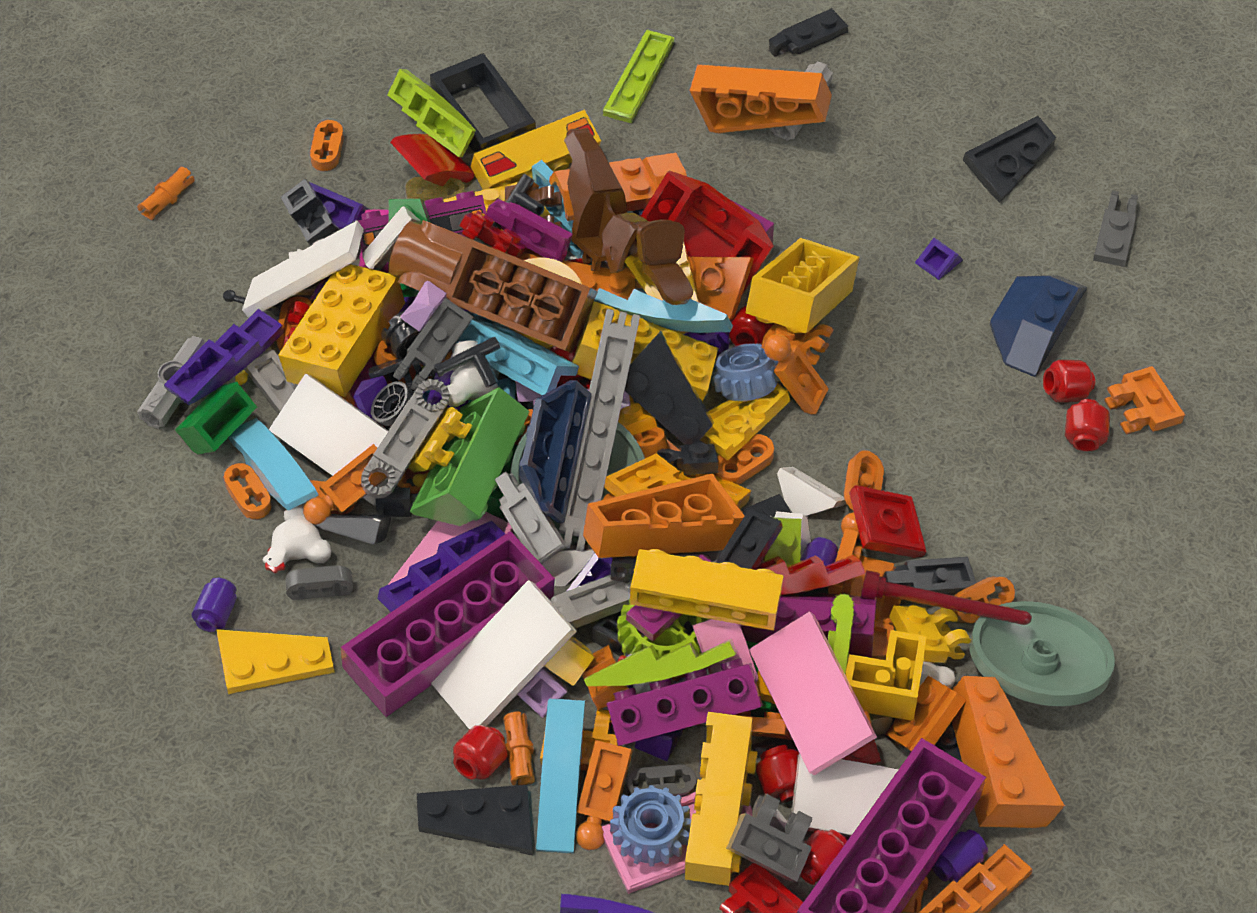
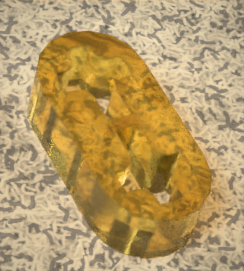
M420 176L410 179L405 186L407 199H423L424 201L440 197L447 199L465 192L463 182L454 178H449L442 187L426 181ZM418 189H424L422 194H416ZM449 190H455L453 195H447Z

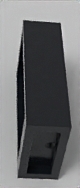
M484 53L430 74L431 88L449 102L476 130L469 144L474 153L536 129V121ZM471 87H478L509 128L483 138L453 95Z

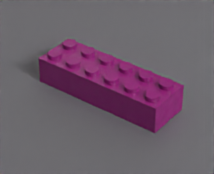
M509 531L341 646L342 668L383 715L387 717L429 688L439 674L528 580L535 583L544 595L551 600L554 597L555 578L516 536Z
M921 738L800 906L797 913H901L981 798L986 777Z

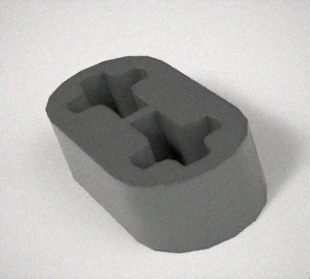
M344 566L297 569L286 575V594L292 600L342 596L350 594L353 590L352 572Z
M686 765L639 768L631 772L627 778L628 796L634 793V788H637L641 780H646L648 788L649 785L662 790L665 787L669 788V793L673 796L680 795L683 797L696 791L695 772ZM676 777H682L685 782L684 788H677L675 783Z

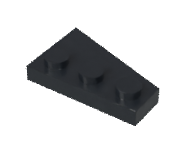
M1036 116L965 152L963 161L987 191L1000 203L1054 145L1056 136L1042 119Z
M660 330L630 364L625 392L685 445L697 443L713 426L714 421L695 388L688 381L681 364L674 357L666 343L667 340Z
M527 785L416 793L419 832L457 840H470L484 843L486 846L499 849L503 847L533 856Z

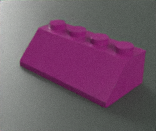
M814 592L783 594L780 596L774 631L740 625L745 641L760 643L808 612L815 615L828 640L829 630L836 631L837 627L831 619V609L834 606L832 602H834L836 595L839 596L840 594ZM849 595V597H852V601H854V617L849 654L872 658L877 598L875 597V600L860 598L861 596Z

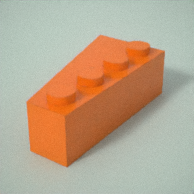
M698 64L690 88V93L709 131L714 133L825 122L832 97L822 73Z
M708 474L588 503L583 536L598 558L637 556L639 549L647 551L658 549L667 554L720 551L725 548L745 515L713 474Z
M963 676L953 691L958 692L966 701L953 718L952 725L962 763L986 777L982 796L974 806L979 827H1047L1065 805L1003 689L995 677Z

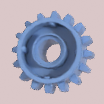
M743 344L732 347L717 357L711 375L712 386H714L716 392L721 391L724 397L733 401H750L764 397L771 393L778 381H780L774 373V369L779 361L768 358L764 349L761 348V344Z
M649 785V788L641 790L637 787L634 788V793L630 796L623 795L621 797V806H614V819L610 820V831L614 832L613 844L621 845V855L623 857L629 855L634 858L635 864L644 862L648 863L650 867L659 862L668 864L669 858L674 855L680 857L682 855V845H688L691 819H689L690 808L689 806H681L682 797L680 795L673 796L669 793V788L665 787L662 790L654 788L653 785ZM647 823H655L659 826L656 828H647L644 825Z

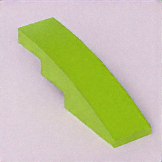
M399 69L387 96L403 107L401 111L417 121L416 126L458 157H463L476 130L449 102L407 69Z
M732 639L701 654H698L693 642H690L661 657L658 656L654 646L650 645L586 677L584 681L587 686H626L665 680L701 670L736 655L738 651Z

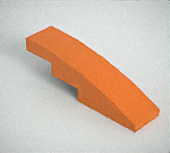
M1004 844L985 863L981 864L979 862L957 883L953 880L919 913H989L1032 874V868Z

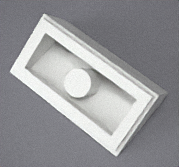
M401 207L363 252L362 257L369 269L381 270L390 260L394 244L400 232L409 221L420 223V220L406 207Z

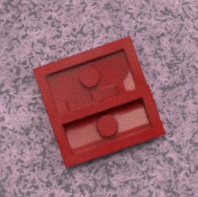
M428 134L401 135L394 137L390 142L426 181L443 187L450 177L465 183L470 182L475 177L474 172L460 157Z

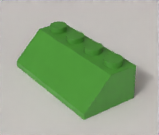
M500 387L460 408L459 412L463 416L459 421L465 424L470 423L473 427L466 438L454 436L451 441L445 442L442 449L448 452L452 451L455 455L447 466L436 464L429 471L410 510L411 513L416 516L457 526H462L473 520L477 521L486 513L489 496L498 487L495 479L499 477L503 467L512 458L513 445L523 434L526 428L524 422L529 414V411Z

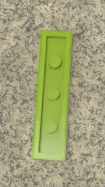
M646 30L603 109V116L627 123L633 122L674 45V37Z

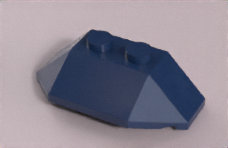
M1058 275L1017 276L990 320V327L1004 364L1036 377L1087 287Z
M570 380L535 400L531 422L526 432L527 440L524 454L519 464V478L540 509L557 523H564L592 395L575 380Z

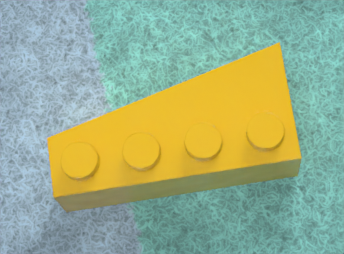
M708 712L706 743L703 742L700 778L702 779L697 780L694 804L696 813L692 814L685 859V880L729 886L732 872L739 873L741 856L731 852L726 847L740 818L742 807L750 806L752 784L746 782L748 773L755 774L757 752L751 751V717Z

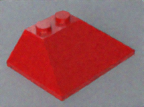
M670 170L665 174L641 214V217L649 222L672 220L682 224L685 230L684 243L688 257L754 258L742 296L752 282V277L757 274L774 247L758 219L708 183Z

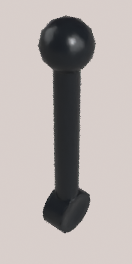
M227 290L223 293V299L226 302L245 303L246 298L237 296L233 290ZM276 304L267 310L273 312L275 316H280L282 305Z

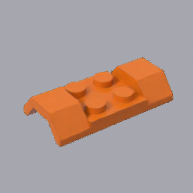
M677 153L646 157L643 160L635 158L609 162L624 191L627 212L645 209L667 171L670 170L687 176ZM570 169L554 171L549 177L550 185H557L562 194L567 221L574 220L567 185Z

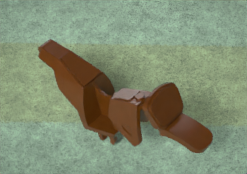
M588 128L570 129L564 142L572 158L567 181L574 213L572 242L583 251V263H591L592 258L591 271H598L601 261H607L610 273H618L622 271L623 265L625 268H628L625 263L627 257L630 255L638 257L642 262V272L648 275L654 282L665 302L671 305L688 303L693 296V289L685 273L677 264L683 250L684 226L672 220L649 222L635 213H627L624 191Z

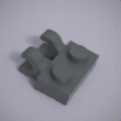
M765 794L764 797L759 795L754 804L752 816L747 813L740 815L726 849L790 882H797L812 848L802 842L811 825L812 817L801 811H798L797 814L791 812L786 822L784 833L769 825L780 800L768 794Z

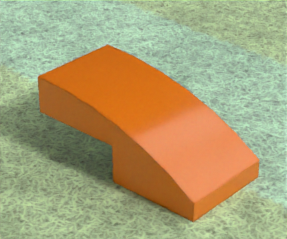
M609 645L592 653L595 658L582 674L584 679L617 662ZM628 685L588 686L591 698L598 711L606 707L608 702L615 700V692L629 689Z

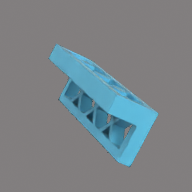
M467 312L473 316V320L456 343L472 340L480 344L492 337H496L500 349L486 355L493 369L540 395L554 390L561 375L576 376L579 369L578 365L502 324L473 312Z

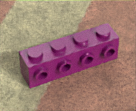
M739 658L721 663L722 671L707 674L706 668L686 673V681L672 684L671 679L668 678L649 683L651 690L637 694L635 687L615 692V700L608 702L607 706L618 746L704 723L707 721L708 712L734 715L762 707L763 704L752 664L743 665L742 659Z

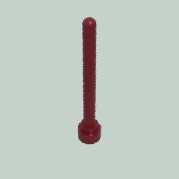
M866 570L860 597L875 600V597L882 599L884 595L1020 625H1028L1032 620L1031 614L1027 611L886 582V578L880 577V573Z

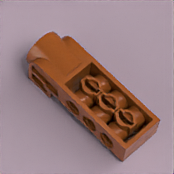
M424 220L421 224L409 221L404 226L394 244L389 262V272L391 275L399 278L398 282L420 291L424 283L430 281L447 293L446 298L458 307L570 353L576 347L598 293L588 286Z

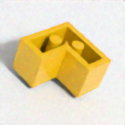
M891 630L886 660L849 654L845 675L863 710H868V713L914 720L927 636Z

